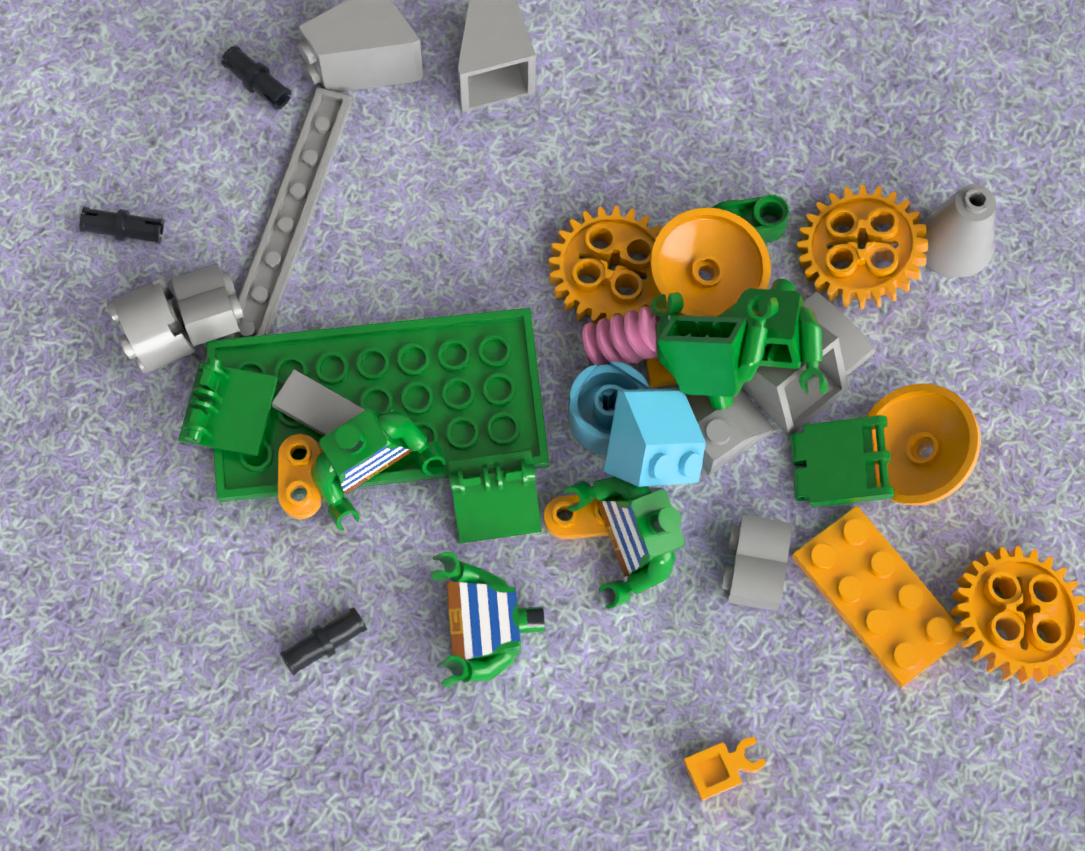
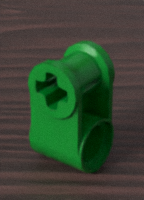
M765 195L744 200H727L712 207L729 211L746 220L760 234L764 243L779 240L786 231L789 207L787 202L777 195ZM773 216L778 222L768 223L761 218Z

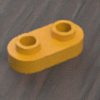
M304 434L288 437L281 444L278 453L279 503L283 511L295 519H307L313 516L319 510L322 503V495L311 476L312 465L321 451L318 443L312 437ZM302 448L307 451L306 456L301 460L292 458V454L296 449ZM297 489L307 491L306 497L301 501L292 499V494Z
M578 495L559 496L552 499L544 510V525L547 531L554 537L573 539L609 536L602 516L598 512L597 498H594L590 504L577 511H570L567 507L579 502ZM561 510H567L572 514V518L568 521H561L558 519L557 514Z

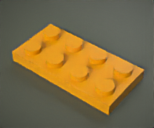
M855 506L792 555L793 560L900 689L967 637L965 632L954 631L953 628L958 625L957 622L858 506Z

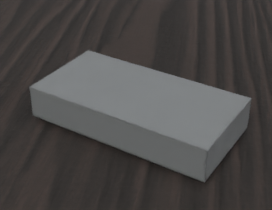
M293 370L272 402L273 408L322 436L327 435L364 411L363 408L296 370Z

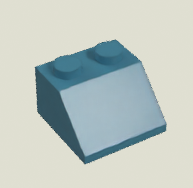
M680 389L618 390L604 472L638 487L698 483L706 441L685 393Z

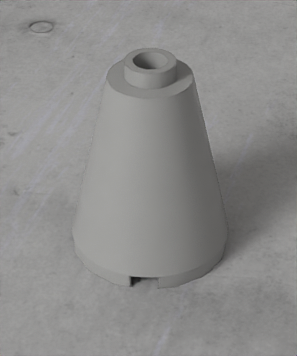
M977 184L964 186L921 221L920 224L926 225V235L923 238L928 239V251L923 253L926 254V266L931 271L947 278H967L976 275L990 262L995 244L996 200L989 189Z

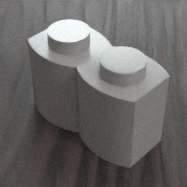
M218 263L171 278L182 319L192 346L240 331L237 320L244 318L229 271L221 273Z
M742 514L740 525L731 526L728 550L735 551L733 566L725 564L721 586L722 590L729 591L727 603L778 611L782 600L793 523Z

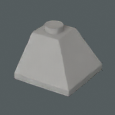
M742 388L738 395L734 396V403L723 410L711 408L708 396L685 394L706 441L702 467L708 475L717 471L775 430Z

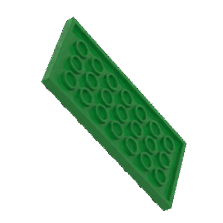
M531 308L206 342L207 358L221 361L224 367L278 376L273 400L293 370H296L364 410L372 409L383 414L396 411L402 412L427 437V442L438 443L446 460L445 466L440 460L430 461L429 465L433 474L427 475L421 468L416 451L411 452L356 488L450 478L448 461L530 449L534 469L549 467ZM271 404L258 456L213 448L217 500L221 503L278 496V453L281 444L288 437L296 434L308 435L317 443L323 436L273 408ZM302 448L296 449L292 454V458L301 460L306 456L307 451ZM297 489L293 492L292 495L307 493V491L304 489Z

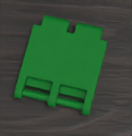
M877 415L803 425L804 433L790 435L792 463H794V466H807V468L793 470L796 501L809 500L811 507L815 508L894 498V488L889 486L887 463L891 462L890 451H886L884 428L888 426L887 417ZM874 429H876L877 451H874L872 433ZM877 464H879L881 487H878L876 476Z

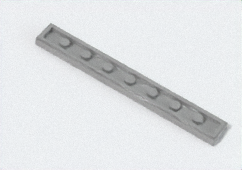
M316 87L238 297L244 318L237 320L240 331L226 335L223 339L269 335L354 101L352 95Z

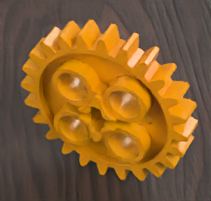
M861 185L858 195H853L851 190L845 187L844 198L839 199L835 194L830 193L829 206L821 202L816 203L819 216L814 214L806 215L809 227H800V237L804 240L797 242L798 252L803 253L799 257L800 267L807 268L804 272L807 281L816 280L814 283L815 292L820 293L828 288L827 296L829 302L834 301L840 295L843 298V306L845 308L849 306L852 299H858L860 309H864L867 299H872L877 307H881V296L886 294L893 302L896 301V288L898 287L906 292L910 291L908 278L919 280L920 269L917 266H926V254L923 253L928 251V239L923 238L926 235V225L918 224L920 222L919 211L909 213L910 201L908 199L897 204L896 191L891 192L884 198L882 197L881 186H878L873 194H867L865 185ZM882 224L892 227L885 232L874 230L876 226ZM846 225L851 227V230L845 233H838L834 231V228ZM866 244V248L859 249V245ZM880 260H887L892 263L889 267L883 269L873 266L874 263ZM838 261H848L851 263L846 269H836L833 267V264Z
M600 206L598 207L596 218H592L587 211H584L582 224L571 219L569 220L570 233L564 230L559 231L558 241L560 243H552L551 254L554 257L549 258L548 269L553 271L549 274V283L551 285H558L554 291L556 299L566 297L563 306L565 312L576 307V320L578 322L588 315L591 316V322L597 325V322L603 318L611 321V318L617 314L625 318V314L628 311L634 310L639 314L642 307H651V302L658 293L651 279L650 255L655 239L662 230V226L657 225L651 229L648 228L650 216L646 215L640 221L634 219L635 209L633 208L630 209L626 217L621 216L619 206L614 207L612 215H606L605 210ZM596 241H604L609 246L604 249H598L591 244ZM637 252L642 253L647 258L642 261H636L630 258L629 255ZM611 264L619 265L615 267L614 271L609 270ZM583 275H592L597 281L588 284L583 283L578 278ZM646 276L647 278L643 280L640 277ZM625 286L633 289L635 293L626 296L618 293L617 289Z
M1020 546L1013 548L1009 554L1004 547H1000L993 555L987 551L978 558V562L974 560L966 568L967 573H964L957 579L956 582L962 588H958L952 593L951 597L961 604L956 605L950 611V614L961 617L962 621L953 629L955 632L967 633L968 638L962 642L961 646L965 648L974 645L977 649L972 658L974 662L979 661L983 657L988 660L986 672L991 673L997 667H1001L1002 678L1005 681L1017 673L1020 684L1026 683L1032 676L1039 683L1048 678L1049 675L1055 677L1063 672V667L1067 668L1076 661L1074 655L1084 650L1085 646L1079 640L1085 637V628L1079 624L1085 621V612L1079 611L1078 606L1085 602V597L1073 596L1071 591L1077 587L1078 582L1071 581L1066 583L1063 580L1067 572L1065 567L1056 572L1051 569L1053 557L1050 556L1041 563L1038 561L1036 549H1033L1024 557ZM992 586L1000 589L1004 599L994 593ZM1033 588L1042 592L1045 602L1035 596ZM996 626L1006 633L1007 640L998 635ZM1037 629L1046 635L1048 643L1040 639Z

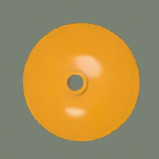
M697 208L677 215L659 232L651 250L650 274L658 295H666L667 306L669 305L668 296L670 293L678 292L682 295L684 306L678 315L717 317L735 304L743 291L749 288L767 289L771 275L769 252L762 237L746 220L734 213L718 208ZM699 272H708L711 275V280H703L699 276Z
M934 384L907 385L884 396L867 414L866 417L877 415L887 417L888 426L884 428L886 451H890L891 462L887 463L889 486L894 488L895 496L889 500L911 506L937 502L955 492L973 471L980 451L979 425L968 404L953 391ZM876 429L872 430L874 451H877ZM932 446V453L928 457L922 458V450ZM877 464L876 476L878 487H881L879 464Z

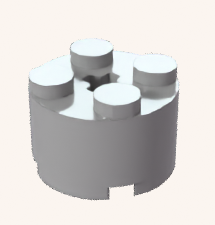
M162 278L149 282L107 303L112 319L117 325L121 324L125 335L119 338L129 359H136L139 368L144 374L153 372L196 351L193 348L195 346H192L180 309H177L174 302L170 300L175 296Z

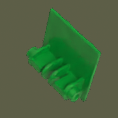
M206 358L205 363H199L178 441L258 456L279 377L224 367L221 361L214 358Z
M531 449L448 461L459 544L542 532Z

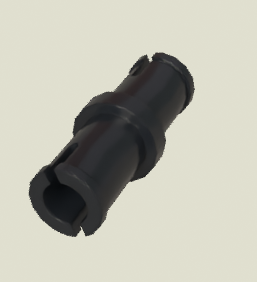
M232 46L225 51L222 56L224 59L221 61L222 66L241 79L245 89L251 93L256 92L275 110L283 108L291 98L289 95L292 94L291 90L270 75V70L266 65L256 63L238 46Z
M83 207L79 227L80 232L115 236V240L119 241L132 238L160 244L162 239L160 234L163 235L164 219L130 215L128 210L119 209L118 213Z
M352 607L348 612L322 628L320 625L311 629L312 634L287 650L281 651L280 656L291 674L295 676L297 672L325 655L328 658L335 655L336 648L361 632L367 631L366 625L356 609Z

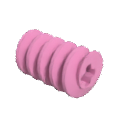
M645 306L640 309L639 314L631 310L625 314V318L617 314L611 318V321L603 318L597 322V325L592 322L585 324L582 330V340L589 364L591 366L596 364L597 366L610 364V362L635 364L643 359L649 360L656 357V323L660 322V317L654 314L651 307Z

